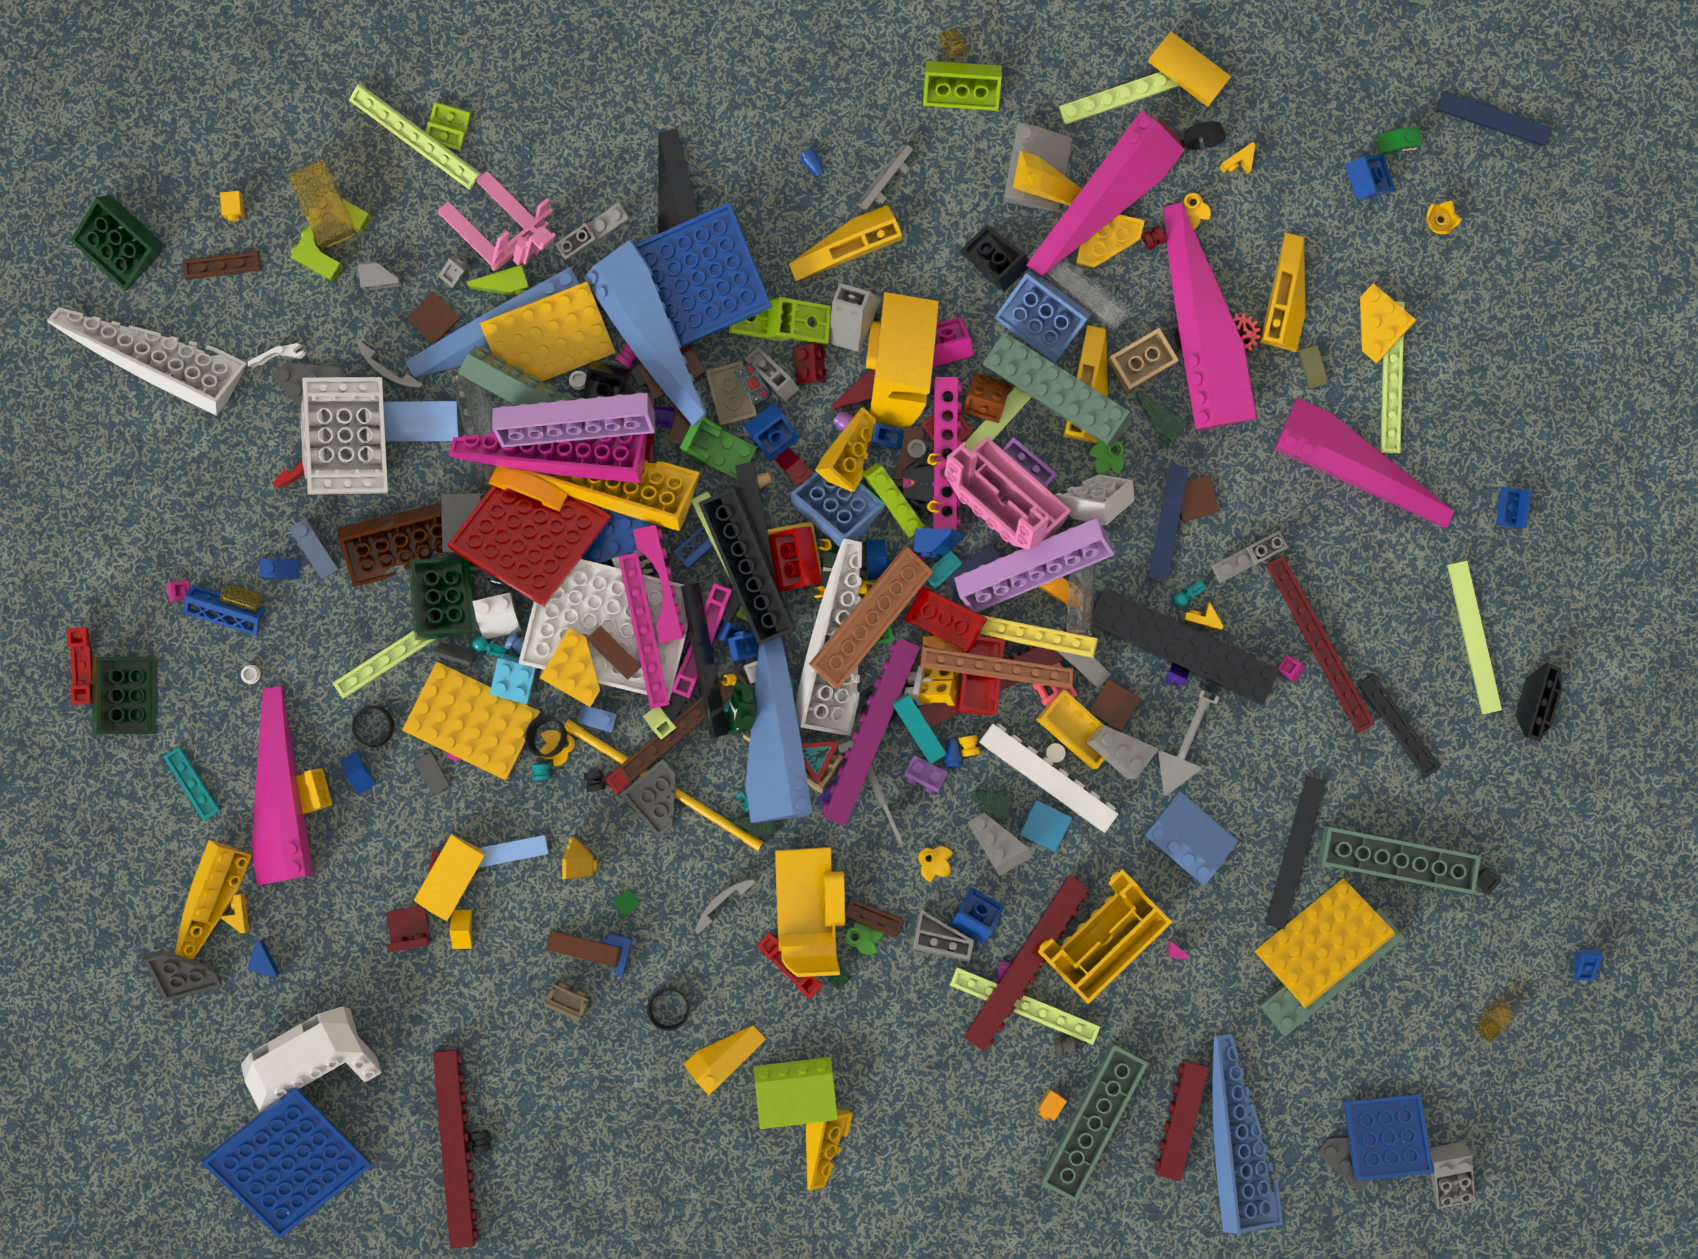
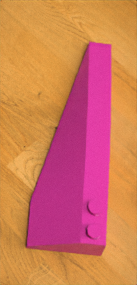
M1142 110L1026 266L1041 277L1060 263L1061 260L1070 255L1076 248L1121 214L1122 211L1161 182L1185 149L1155 119Z
M1296 397L1275 443L1274 450L1447 529L1455 512L1332 413Z
M493 432L485 436L470 435L453 438L449 456L533 472L640 483L644 469L647 434L502 448Z
M282 686L266 688L262 692L251 843L257 886L314 875Z

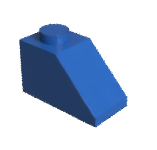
M609 933L608 937L605 936L603 943L622 948L618 967L613 968L619 977H623L633 938Z

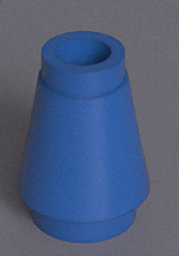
M812 147L799 155L800 161L815 177L825 171L816 150L814 151Z
M947 740V755H945L944 760L946 768H961L963 759L959 740Z

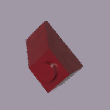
M789 447L774 459L797 487L813 474Z

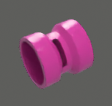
M625 344L623 354H618L615 360L631 370L634 366L632 361L638 360V357L629 345Z

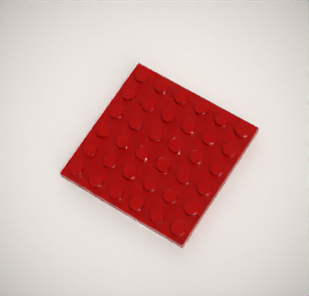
M492 486L447 546L545 608L610 521L611 515L591 503L569 495L559 512L542 505V501L509 488L506 491Z

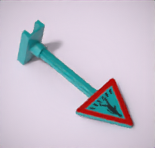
M837 741L802 744L805 769L809 771L817 784L820 782L839 744ZM740 792L736 797L743 803L745 811L749 814L747 795Z

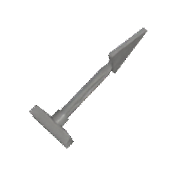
M1199 685L1195 692L1199 697L1198 708L1178 755L1174 756L1162 750L1158 751L1163 793L1165 796L1201 770V766L1186 761L1185 757L1205 710L1208 709L1210 703L1217 704L1220 697L1216 692L1212 691L1210 693L1205 691Z
M851 740L839 745L838 749L841 755L844 756L848 747L852 749L855 742ZM870 766L867 773L868 779L879 803L884 808L899 844L903 842L887 807L886 798L872 766Z

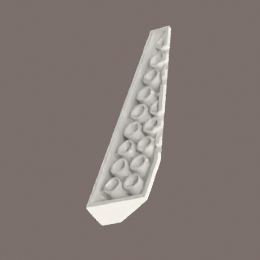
M60 307L47 319L48 323L114 364L216 416L228 402L247 365L246 362L209 345L206 346V350H211L219 355L209 356L204 351L196 349L197 342L189 341L188 345L178 342L177 337L161 336V333L130 325L129 327L121 326L119 322L112 321L110 323L102 321L99 317L83 316V313Z
M844 538L823 595L795 701L798 726L801 728L851 736L859 702L858 683H860V675H858V666L837 690L818 674L809 663L861 600V597L857 594L859 585H861L860 568L862 567V542Z

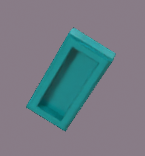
M950 551L930 568L933 573L927 581L934 589L938 588L963 562Z

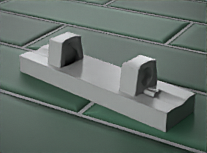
M902 145L856 203L858 207L867 209L874 200L881 204L885 202L887 198L881 193V190L897 170L900 173L906 174L910 169L904 163L913 151L909 145Z

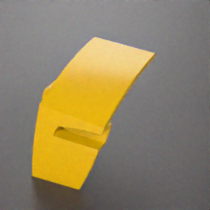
M884 292L881 322L872 321L870 326L866 368L875 369L870 414L876 419V423L910 427L923 412L926 406L927 394L930 392L939 301Z
M831 847L775 850L778 944L784 965L797 977L840 975L836 955L835 926H845L844 872H831Z

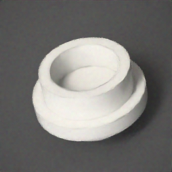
M582 371L573 372L569 377L571 387L575 390L584 389L587 375Z
M247 665L241 671V678L247 684H255L261 677L259 668L254 665Z

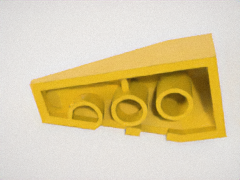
M575 836L569 837V843L571 844H567V851L564 852L562 859V879L593 876L594 872L598 871V860H594V855Z
M837 1109L838 1120L806 1124L807 1187L809 1190L825 1187L834 1167L831 1159L836 1153L839 1154L842 1149L838 1146L841 1137H847L849 1133L852 1112Z

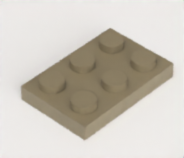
M742 361L705 371L720 426L757 416L751 393L743 381L747 377L744 376L741 379L742 377L738 374L744 367Z

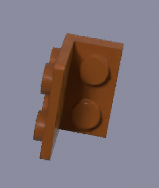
M974 373L962 412L999 423L1010 384L1003 380L987 377L984 374Z

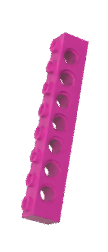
M935 377L934 454H939V456H935L934 461L941 462L940 465H934V501L940 502L941 505L937 504L934 507L935 510L940 512H933V529L957 530V527H960V516H957V508H960L961 501L958 499L948 479L942 476V471L946 469L947 459L943 458L942 452L944 450L953 452L961 445V439H957V432H961V420H957L958 413H961V401H958V394H961V382H958V377ZM945 393H950L953 396V400L946 402L942 396ZM950 412L953 415V419L945 421L942 418L943 413ZM950 431L953 434V438L945 440L942 437V433ZM944 488H949L952 490V496L946 498L942 495L941 491ZM944 507H949L952 510V515L945 517L942 515L941 510Z

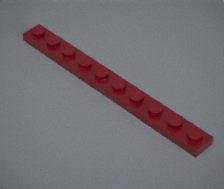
M1281 556L1266 564L1265 566L1356 733H1360L1375 725L1285 557Z

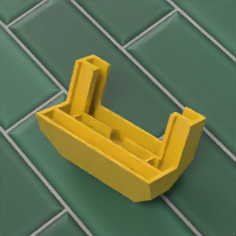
M1123 869L1120 872L1114 873L1110 878L1109 885L1115 891V894L1109 896L1100 909L1093 911L1086 923H1081L1077 927L1076 932L1063 941L1061 947L1051 938L1043 942L1038 951L1087 1004L1172 923Z

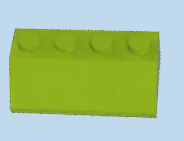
M926 61L923 106L998 111L1002 66Z

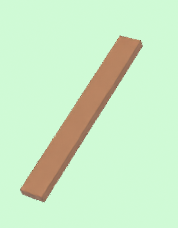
M922 647L920 667L1067 689L1072 688L1074 669L928 647Z

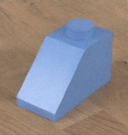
M582 704L576 723L614 733L619 714Z

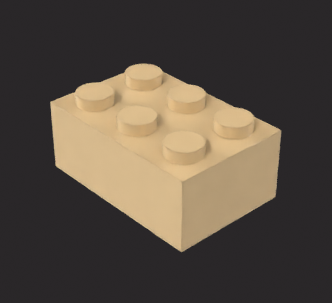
M1158 328L1113 354L1107 361L1127 393L1174 366L1179 360L1162 331Z

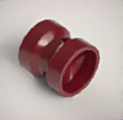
M1159 225L1155 226L1152 231H1146L1141 234V238L1149 251L1155 249L1156 245H1162L1167 242L1165 233Z

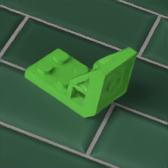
M705 417L695 426L691 424L680 446L682 453L736 480L738 479L735 465L751 462L758 448L724 431L723 428Z

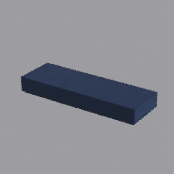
M990 543L946 580L955 592L959 594L955 577L960 576L964 572L977 569L981 565L991 563L1000 558L1001 555Z

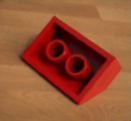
M811 527L793 528L769 535L777 582L781 592L822 583Z

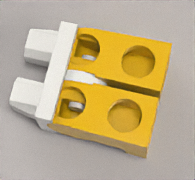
M918 666L917 671L909 672L907 677L908 683L910 685L914 684V687H906L904 695L908 693L912 700H916L918 705L946 703L947 706H955L960 673Z

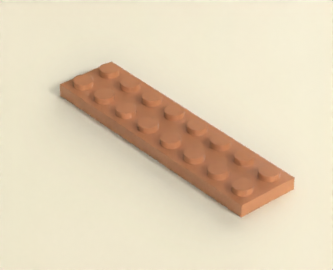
M905 546L811 660L809 665L832 687L838 690L931 576L933 571L909 547Z

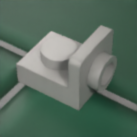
M454 256L449 258L438 277L454 288L464 273L471 269V266L467 264V260L463 257Z

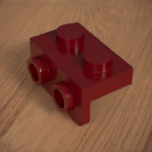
M812 343L795 346L797 385L826 383L827 371L825 369V350L823 345Z

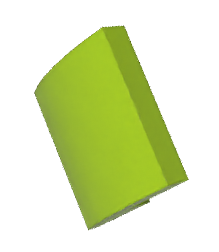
M435 101L430 121L427 123L426 133L443 146L461 151L472 112Z

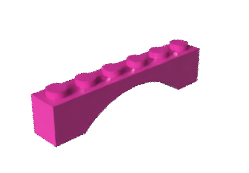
M656 525L635 529L633 533L637 549L654 565L662 583L663 603L660 616L656 622L659 642L662 644L683 639L682 634H686L684 625L679 623L678 615H681L679 604H675L673 599L677 595L674 585H670L669 582L672 574L670 566L666 567L664 561L668 557L665 547L661 548L660 540H663L661 528L657 529Z
M715 583L712 586L704 608L711 646L733 593L732 590ZM692 643L671 690L690 699L699 679Z

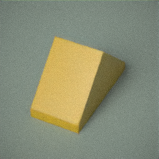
M453 910L449 931L453 949H472V910Z

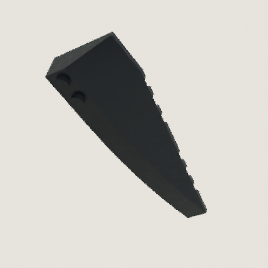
M677 129L658 133L659 234L699 216Z

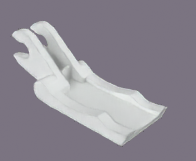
M298 343L277 346L248 361V367L251 366L254 369L256 366L263 365L269 359L278 355L301 359L305 356L306 352L303 350L296 353L302 347Z

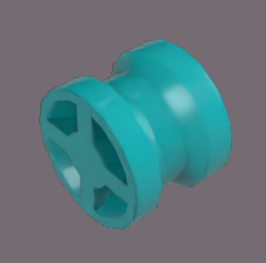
M551 764L531 765L534 771L532 781L552 779L549 774Z

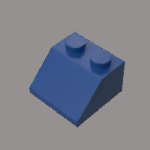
M1383 154L1363 156L1345 165L1347 176L1351 180L1353 194L1357 201L1396 190Z
M774 403L743 426L769 461L800 439L785 415Z
M915 528L914 552L921 553L920 556L939 559V555H947L965 537V533L954 529Z
M971 887L950 926L984 945L993 932L1004 906Z

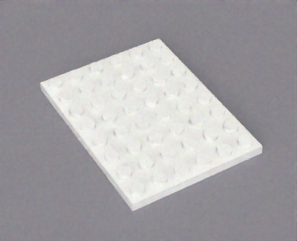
M581 559L545 608L534 601L519 664L544 670L568 628L588 638L601 625L641 666L621 569ZM642 574L668 700L670 701L671 690L674 685L686 634H682L683 639L660 644L656 622L660 616L663 603L662 583L659 578ZM669 581L670 585H674L677 595L673 599L675 604H679L681 615H678L679 623H683L685 633H687L688 622L681 591L683 584ZM587 640L598 683L647 695L642 667L627 680Z

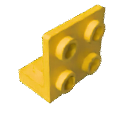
M323 768L308 770L304 774L296 776L303 814L333 805Z

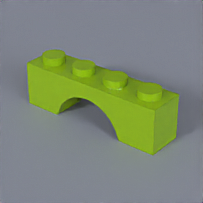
M877 462L862 473L872 489L885 503L894 520L906 536L910 538L915 534V528L925 527L882 465Z

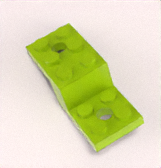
M778 297L770 300L773 308L753 316L751 322L746 319L729 327V333L775 341L794 339L828 344L831 306ZM809 317L813 318L815 322L813 328L807 323Z

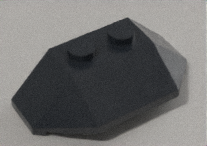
M1546 662L1525 679L1515 716L1524 736L1540 742L1542 737L1552 727L1562 692L1561 668Z

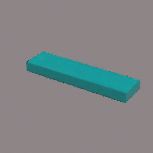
M908 693L892 702L893 707L930 764L947 755Z
M181 746L163 756L203 821L208 820L221 811Z

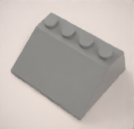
M1018 123L1003 202L1059 212L1060 203L1013 189V183L1020 151L1039 156L1065 176L1072 138L1038 126Z

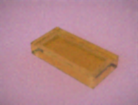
M227 584L220 595V601L254 612L258 610L264 599V595L231 584Z

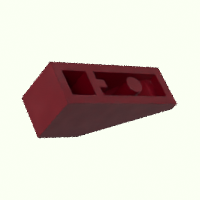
M871 369L831 405L832 410L871 401L875 369Z

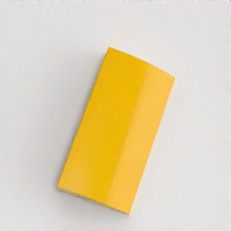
M1172 31L1148 60L1151 65L1207 107L1210 106L1231 78L1229 74Z
M1063 689L1047 705L1036 720L1090 769H1098L1105 759L1089 746L1086 741L1097 727L1104 725Z
M451 833L414 901L436 916L448 921L484 858L485 851Z

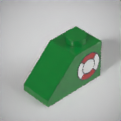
M1400 128L1377 135L1379 154L1417 151L1422 145L1420 128Z

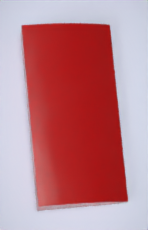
M978 636L969 654L1003 658L1005 640ZM960 673L956 712L996 716L1001 679Z

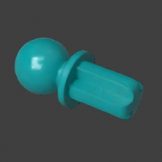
M1199 580L1189 588L1185 587V593H1177L1174 596L1175 605L1185 607L1189 603L1190 598L1195 600L1197 595L1206 590L1204 582Z
M482 636L474 638L472 646L476 651L487 650L486 655L490 653L499 657L502 653H507V649L503 646L494 644L493 640L491 643H488Z

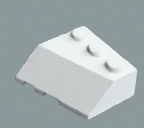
M1099 474L1083 481L1082 486H1072L1067 489V493H1057L1055 496L1072 510L1069 514L1072 519L1088 521L1097 518L1103 526L1109 524L1134 501L1133 480Z

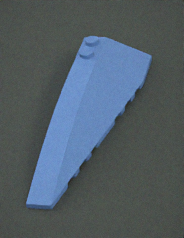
M629 240L595 264L585 275L584 279L588 281L590 289L643 366L687 420L695 426L707 412L698 390H695L693 385L694 379L686 367V358L682 356L679 349L681 345L671 319L667 318L665 313L666 306L660 300L659 288L652 279V270L633 241Z
M571 267L466 324L410 358L405 363L415 379L462 366L467 354L475 346H482L493 355L480 322L575 286L579 282Z
M780 636L758 646V663L754 695L758 706L753 726L750 730L747 775L745 779L751 823L805 817L812 813L797 714L783 642Z
M1232 1034L1214 1036L1212 1093L1214 1146L1223 1232L1240 1234L1283 1225L1278 1182L1277 1179L1271 1180L1275 1187L1274 1194L1270 1190L1268 1183L1270 1181L1268 1171L1274 1170L1272 1162L1266 1163L1265 1152L1268 1149L1266 1144L1262 1142L1261 1135L1263 1133L1254 1104L1250 1102L1248 1096L1250 1094L1249 1088L1245 1086L1243 1080V1068H1240L1238 1064L1239 1056Z

